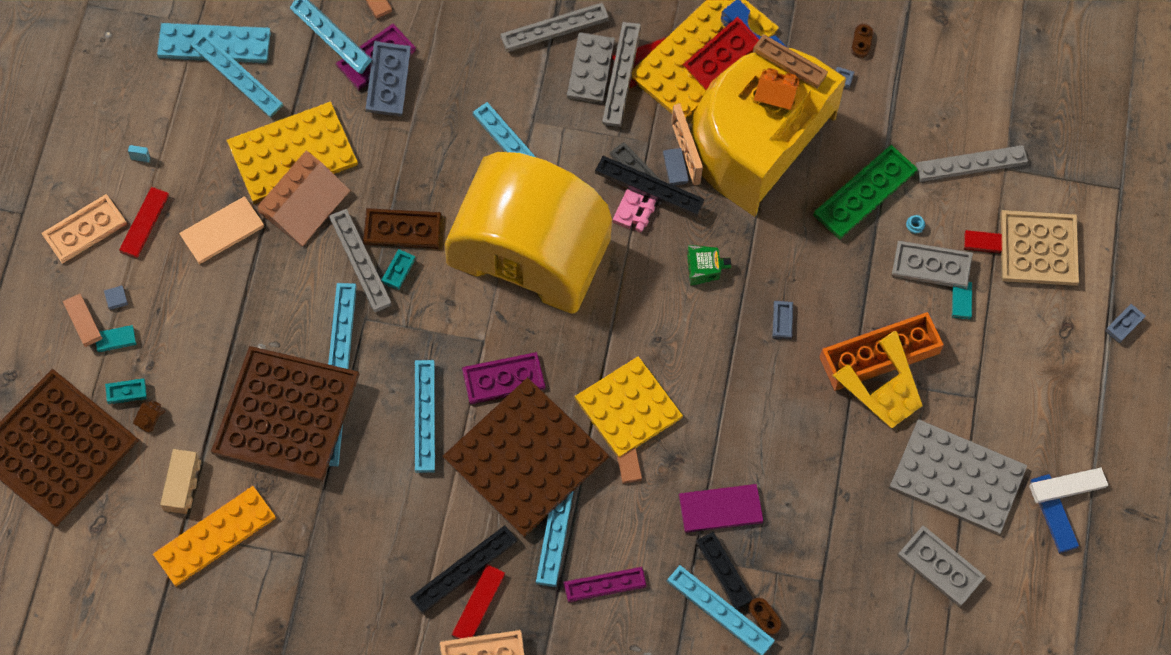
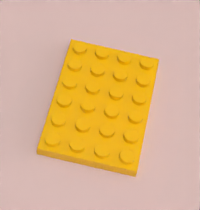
M331 101L227 139L228 146L253 204L261 202L305 151H308L321 161L333 174L358 165Z

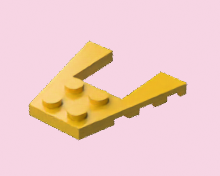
M897 331L887 335L879 341V344L899 374L871 395H869L850 365L847 364L832 375L833 378L837 379L843 387L857 397L862 404L866 405L889 428H893L923 406Z

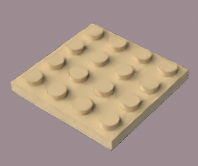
M1001 211L1002 281L1071 286L1079 284L1077 215Z

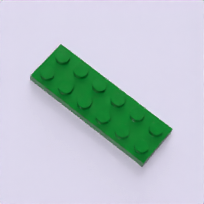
M890 145L814 211L813 216L840 240L912 177L918 168L895 147Z

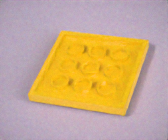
M639 356L575 396L576 402L618 457L634 447L637 448L683 418L681 412Z

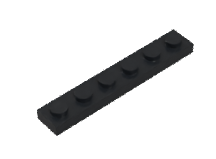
M604 155L595 169V174L694 217L698 216L705 202L704 198Z
M504 525L410 596V600L420 613L424 614L487 566V564L516 544L517 539Z

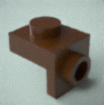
M156 401L144 402L141 404L133 424L150 433L153 431L159 416L165 414L166 410Z

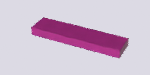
M642 567L564 581L568 603L646 588L647 586Z

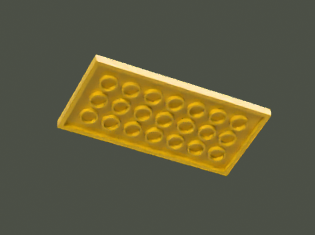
M706 0L633 69L631 79L671 114L673 106L676 104L681 105L685 119L697 109L706 90L683 67V63L725 28L720 20L722 10L735 0ZM740 0L750 10L747 22L749 28L759 36L764 34L771 37L778 30L776 24L747 0Z

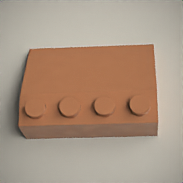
M305 151L258 205V212L303 247L350 193V189L321 161L308 151Z

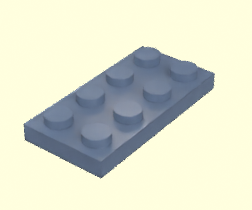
M374 41L365 112L402 117L411 46Z

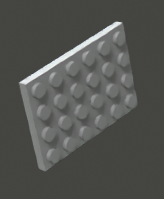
M918 419L889 489L999 536L1027 465Z

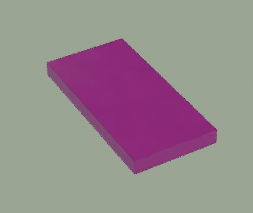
M391 24L360 46L371 59L374 41L411 46L410 55L416 51V47L394 24ZM344 59L336 63V67L358 91L369 84L372 61L362 74L358 73Z
M537 352L462 367L470 405L506 398L527 377L540 390L546 389Z
M757 484L679 493L678 495L684 533L763 523Z

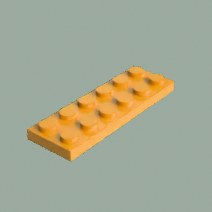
M252 486L154 552L153 556L174 586L177 587L272 522L276 517L254 486Z

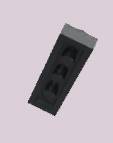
M714 531L697 539L696 544L732 606L738 610L751 603L753 600L751 594Z

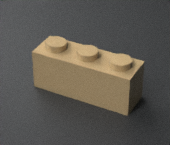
M173 449L160 504L163 511L187 514L188 508L192 507L193 497L191 493L192 489L195 490L197 485L195 475L196 471H199L201 467V459H199L197 452Z

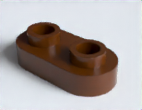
M860 24L856 27L851 47L853 56L864 58L868 55L873 35L871 26Z
M753 599L749 605L750 615L769 636L776 635L781 628L779 617L765 599ZM755 608H762V612H757ZM768 623L773 624V625H774V628L769 629V628L767 627V624H768Z

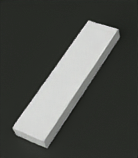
M1102 468L1034 482L1029 487L1035 502L1041 503L1103 489L1108 486Z

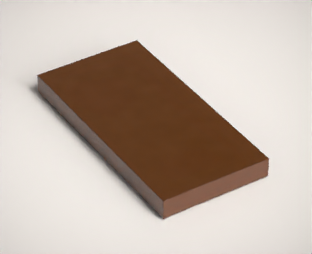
M366 208L363 244L439 249L441 212Z

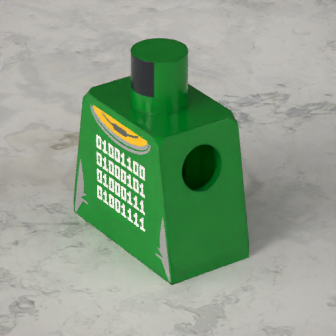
M688 245L687 260L690 286L719 280L721 269H731V258H720L719 248Z

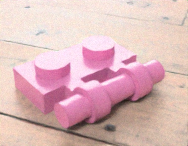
M627 189L612 223L627 229L631 228L632 223L636 224L635 230L641 233L649 222L650 213H653L656 200L649 198L648 202L644 203V195ZM642 210V215L640 217L636 216L638 211Z

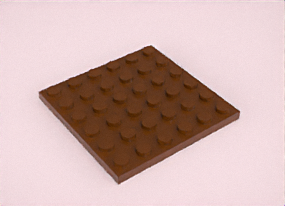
M249 346L211 453L323 482L360 375L359 372Z
M52 368L0 421V481L56 528L139 440Z
M527 377L442 457L524 538L609 458V455Z

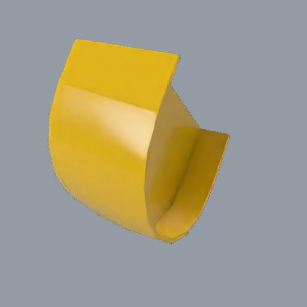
M794 48L789 49L828 71V74L817 89L800 79L791 110L754 100L759 78L764 69L772 68L784 75L789 72L753 52L742 56L711 82L694 112L690 126V133L703 166L702 177L717 192L754 217L757 215L760 201L829 118L833 121L836 119L846 82V77L816 57Z
M496 152L483 157L445 241L446 263L450 267L476 277L484 274L493 275L538 293L542 303L568 313H576L611 240L612 217L607 203L595 189L573 173L546 160L522 153Z

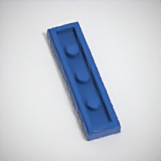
M1048 474L1031 479L1030 483L1051 479V476ZM1060 498L1039 503L1058 552L1062 553L1078 548L1079 545Z

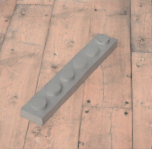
M599 3L501 33L500 35L506 52L607 22L609 17L603 3Z
M622 23L602 121L603 125L622 126L641 24Z
M1022 145L916 162L915 166L918 168L919 182L1027 165L1028 160Z
M347 209L330 215V221L374 313L392 306Z

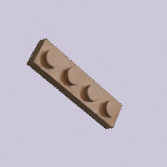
M764 34L753 48V52L787 72L796 75L799 79L816 89L828 74V71Z

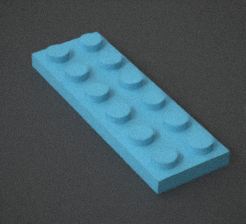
M161 23L157 51L158 58L205 60L190 45L204 32L236 62L267 63L270 28Z

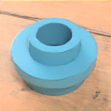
M914 215L908 218L906 227L910 232L917 234L924 230L925 221L921 216Z

